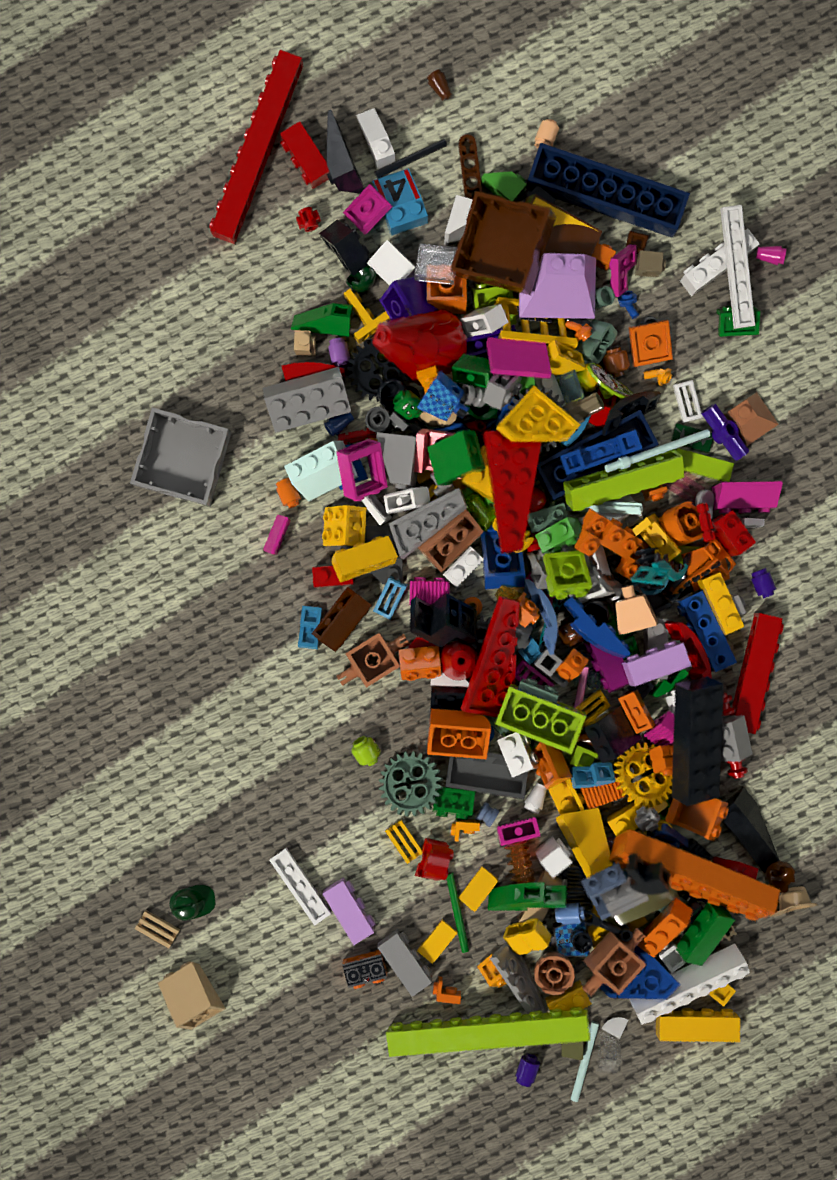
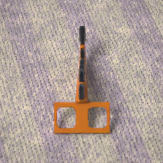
M716 538L703 549L711 560H708L702 568L689 575L678 585L669 598L671 602H675L680 593L686 587H689L691 583L707 576L717 567L724 576H727L734 568L736 563ZM712 543L719 550L715 556L709 550V546ZM724 558H726L731 565L727 571L721 565V562Z

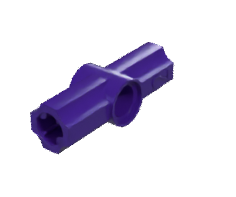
M715 403L701 412L712 428L714 441L718 444H723L735 461L747 455L749 449L738 435L739 429L737 424L732 420L728 421Z

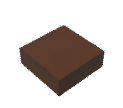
M629 231L625 247L636 245V254L638 255L640 250L645 251L649 235Z

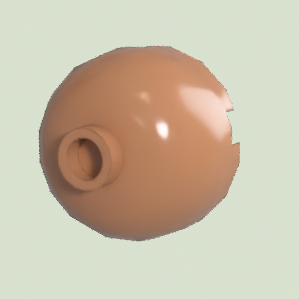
M547 952L536 962L534 968L535 982L543 992L559 995L564 993L569 986L573 985L575 979L574 968L570 960L563 954Z

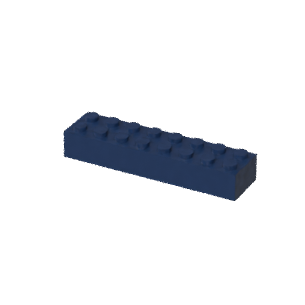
M543 143L539 145L526 185V189L531 188L533 190L539 185L553 198L673 238L679 228L690 195L688 192Z

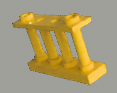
M497 298L494 305H502L508 323L503 325V330H501L498 338L544 342L546 346L553 340H557L573 349H576L578 346L577 338L567 337V329L565 327V320L567 318H552L557 319L559 336L549 335L548 323L539 321L541 334L530 333L529 320H521L522 332L511 331L510 314L518 315L517 306H519V299Z

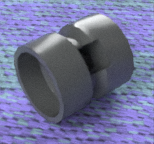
M383 407L371 408L365 417L367 427L376 433L390 434L394 432L396 428L389 419L393 411Z

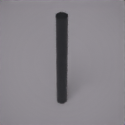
M442 139L374 171L377 179L446 147L447 143L445 139Z

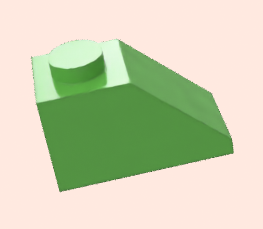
M512 171L484 173L481 178V184L491 193L508 201L516 202L526 190L527 184L525 179Z

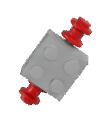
M724 693L721 762L730 764L731 769L727 771L729 776L742 778L748 772L747 767H743L742 761L752 755L744 715L730 716L735 713V709L729 705V702L733 699L732 696Z

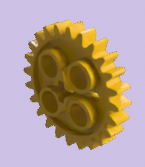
M638 742L619 756L617 758L618 761L613 765L618 768L614 771V774L618 775L615 782L620 783L617 790L623 789L621 796L628 795L627 802L634 800L635 806L641 804L642 807H647L648 805L649 807H654L662 804V801L668 800L667 795L672 794L670 789L672 788V775L663 776L662 773H652L634 783L631 782V779L653 769L649 751L655 747L654 744L648 747L647 742L641 745ZM645 758L648 759L650 766L646 763ZM630 766L633 768L634 774L630 771ZM655 776L659 779V783L656 782ZM639 784L642 785L643 791L640 790Z

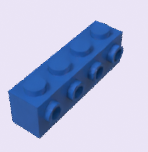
M703 590L697 591L681 601H677L679 604L677 610L687 621L685 625L695 633L705 649L711 672L716 673L737 663Z

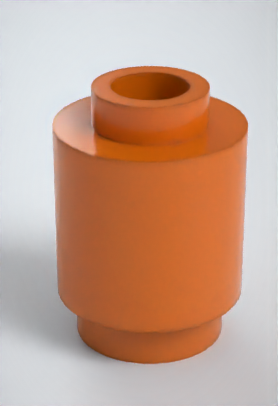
M285 478L277 482L276 490L283 506L293 508L299 505V501L302 498L298 490L292 485L290 479Z

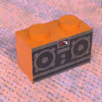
M380 950L343 959L342 966L348 988L358 989L365 986V983L373 982L376 984L387 978V968Z

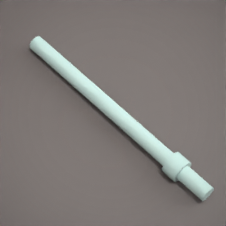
M706 429L629 457H620L617 461L605 465V470L607 473L619 468L623 470L636 462L710 436V431Z

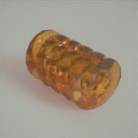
M528 840L508 844L504 847V849L510 850L505 856L512 858L511 861L507 862V865H511L513 868L508 871L515 874V876L510 878V881H516L517 884L532 883L536 880L534 876H531L534 874V870L530 868L533 865L532 861L528 860L531 858V854L527 852L530 848L528 845H525Z

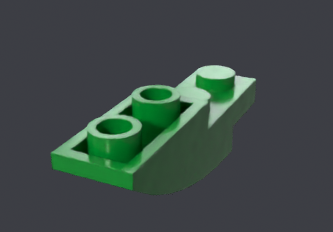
M544 882L501 886L492 889L488 896V911H528V908H566L567 906L566 885H545Z

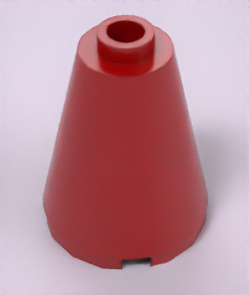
M465 641L450 642L440 653L441 670L450 679L459 681L468 679L473 674L478 653L471 644ZM459 657L465 659L463 665L457 663Z

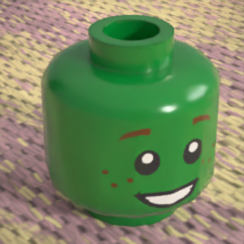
M411 390L400 391L393 400L394 410L407 420L414 417L418 418L423 412L417 408L422 399Z

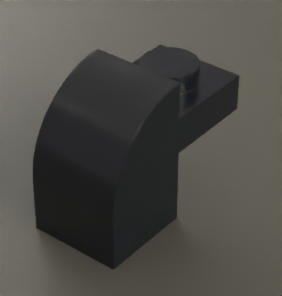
M637 853L628 855L626 871L630 876L629 886L633 890L646 895L670 892L671 875L661 862L645 865Z

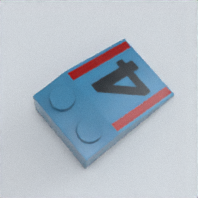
M409 168L372 181L374 188L393 206L384 215L391 236L428 224V214Z

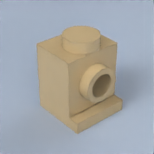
M295 330V354L316 356V336H312L311 331Z

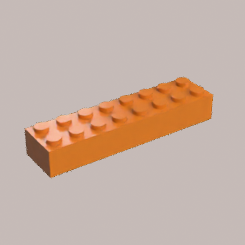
M631 829L614 839L609 861L615 864L619 863L621 868H626L629 854L637 853L645 865L661 862L671 875L670 885L674 890L687 891L692 897L704 898L712 905L724 906L727 911L744 914L745 918L753 921L776 913L780 890Z

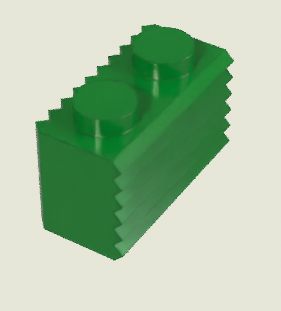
M462 354L452 366L453 381L487 388L488 381L495 375L491 374L489 359L480 358L479 356Z

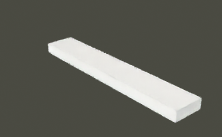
M742 205L722 207L720 211L734 329L755 326Z

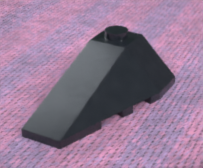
M329 110L327 116L328 179L331 185L335 184L339 191L360 194L365 189L353 163V158L346 145L339 124L332 110Z
M742 787L726 801L729 803L727 806L729 811L726 818L722 820V823L765 873L772 863L780 860L757 802Z

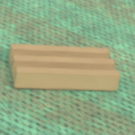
M147 910L144 911L143 916L135 927L137 931L167 948L171 947L180 931L177 927ZM146 917L173 932V935L145 920ZM142 924L145 925L146 927L152 929L153 931L159 933L160 935L166 937L167 939H169V941H167L166 939H164V938L160 937L159 935L153 933L152 931L148 930L147 928L143 927Z

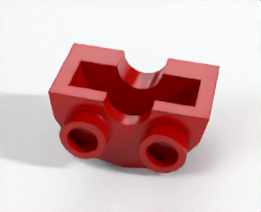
M425 838L422 847V860L417 865L415 876L437 881L446 880L449 862L453 859L454 855L453 849H449L447 842Z

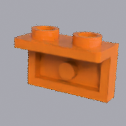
M438 646L399 650L402 680L434 679L441 676Z

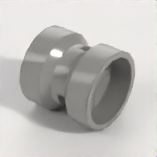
M463 385L461 389L464 391V395L460 403L483 407L486 389L478 386L474 388L472 385Z
M541 549L536 553L529 552L525 554L530 572H532L537 561H544L543 556L546 553H542Z

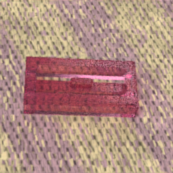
M685 475L684 478H681L699 491L705 489ZM679 481L673 482V484L693 495V499L669 483L662 484L664 487L667 486L668 490L686 501L693 502L692 504L695 505L698 492L693 491Z

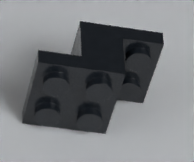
M447 593L433 604L414 597L410 604V632L440 648L456 637L472 645L477 642V609Z

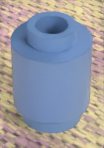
M569 903L566 908H555L557 923H562V925L582 924V919H586L585 907H581L580 903Z

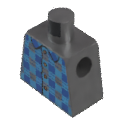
M557 922L552 923L553 934H551L548 947L555 946L556 952L566 957H587L590 954V950L580 953L574 949L570 941L571 932L578 927L586 929V924L584 922L582 924L567 925Z

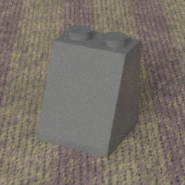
M377 432L376 437L381 444L382 456L390 483L395 485V488L400 491L416 488L418 472H414L416 437Z

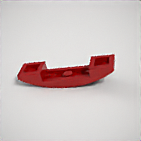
M666 621L664 624L671 639L680 640L681 643H684L693 667L689 671L691 680L706 676L712 678L707 654L695 633L681 622Z

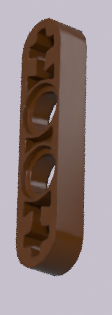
M466 134L460 137L458 149L464 197L472 199V193L475 191L482 193L476 140L472 135ZM465 141H468V143L471 144L469 149L470 153L466 154V146L464 145ZM471 159L474 161L475 166L467 168L464 166V162ZM473 178L477 181V185L469 187L466 181Z

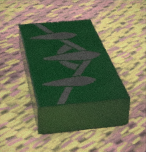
M676 423L671 442L703 430ZM710 432V436L684 445L683 447L709 453L713 441L712 433Z

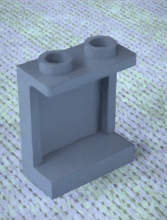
M619 863L581 881L601 920L611 915L600 894L627 881Z

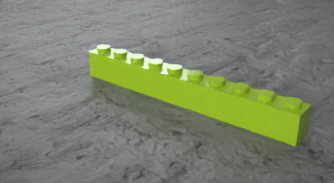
M574 1007L569 1011L552 1009L550 1012L545 1013L538 1010L531 1011L529 1014L514 1012L509 1014V1016L493 1014L486 1018H481V1016H472L469 1019L455 1017L451 1018L450 1021L434 1019L427 1023H422V1021H413L410 1024L396 1022L391 1024L386 1031L389 1057L590 1041L591 1035L588 1011L581 1007Z

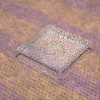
M420 243L414 280L454 285L455 274L450 269L457 247Z

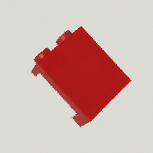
M730 511L724 516L720 514L712 520L714 528L712 532L714 531L717 541H720L730 557L742 554L756 543L734 511Z

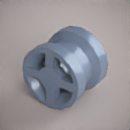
M485 802L475 819L485 822L486 826L490 827L498 816L499 810L491 808Z

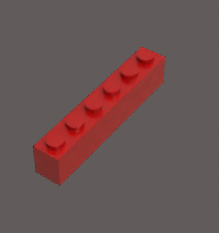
M754 613L732 705L735 713L731 714L732 716L744 715L748 733L756 734L761 725L759 717L761 711L765 708L764 696L770 687L768 679L770 673L774 670L775 663L773 658L774 654L778 652L779 643L777 641L784 627L782 623L783 618L763 613Z

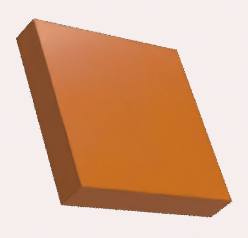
M669 320L628 327L634 367L673 359Z

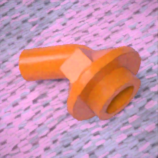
M569 320L565 323L566 328L577 331L574 334L577 341L582 340L584 342L592 335L590 332L592 327L587 323L583 326Z

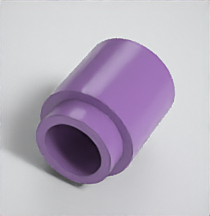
M344 338L330 340L328 348L332 365L346 368L350 363L348 361L350 354L347 342H345Z

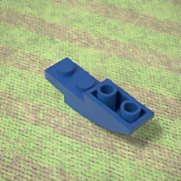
M571 597L563 604L575 618V621L570 626L590 644L606 653L621 658L631 654L628 651V645L615 636L616 631L613 627L605 623L597 627L595 618L591 614H586L583 610V604L578 599Z

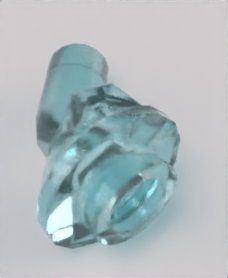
M595 670L588 672L586 685H588L589 689H598L601 686V675ZM579 678L573 679L574 687L578 686Z

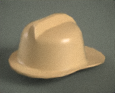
M791 887L787 892L781 893L779 897V911L770 915V917H776L798 909L815 907L817 903L811 902L805 887Z

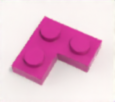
M628 245L610 260V287L614 291L615 297H620L628 290L627 271L636 265V245Z

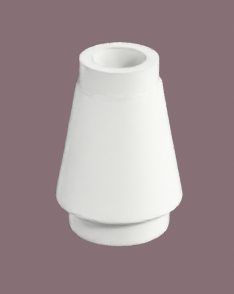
M536 783L524 801V808L535 814H539L540 810L542 811L546 795L545 786Z

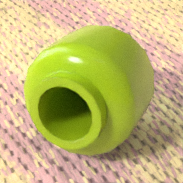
M361 736L352 743L351 753L360 765L372 766L378 762L381 751L373 738Z

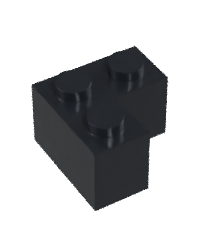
M337 219L319 233L329 250L336 254L345 270L352 276L368 265L367 262L370 259L368 257L370 254L369 250L364 244L361 245L359 234L354 228L351 230L346 222L343 224Z

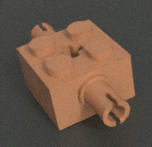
M379 632L345 653L351 662V667L336 675L338 680L346 676L345 679L340 681L342 686L358 677L361 678L367 688L399 668L400 664L395 657V653L410 645L408 640L400 644L406 638L404 633L388 643ZM369 655L378 656L377 665H374V663L369 664Z
M636 927L632 932V939L624 942L609 931L583 960L594 973L591 979L582 987L583 990L592 997L604 983L620 995L646 966L643 960L634 952V948L646 936Z

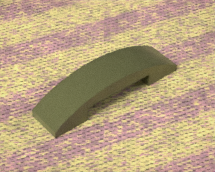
M670 885V892L647 895L648 901L613 918L610 916L604 920L617 926L623 925L663 908L675 898H679V895Z

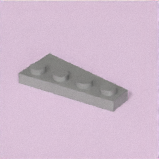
M459 488L389 523L398 553L402 559L406 558L468 508L463 493Z
M505 942L490 957L491 961L527 1014L536 1010L542 1013L547 1012L548 1010L523 956L517 955Z

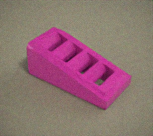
M524 659L516 667L515 678L519 682L522 678L526 679L533 672L535 674L531 679L541 678L537 684L542 686L546 682L549 686H555V684L529 665ZM525 667L528 668L522 677L518 676Z

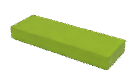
M679 448L676 449L683 456L685 472L722 482H730L734 463Z

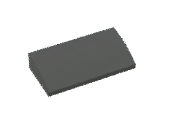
M487 753V759L450 756L445 787L524 800L528 772L512 777L504 756L500 754Z

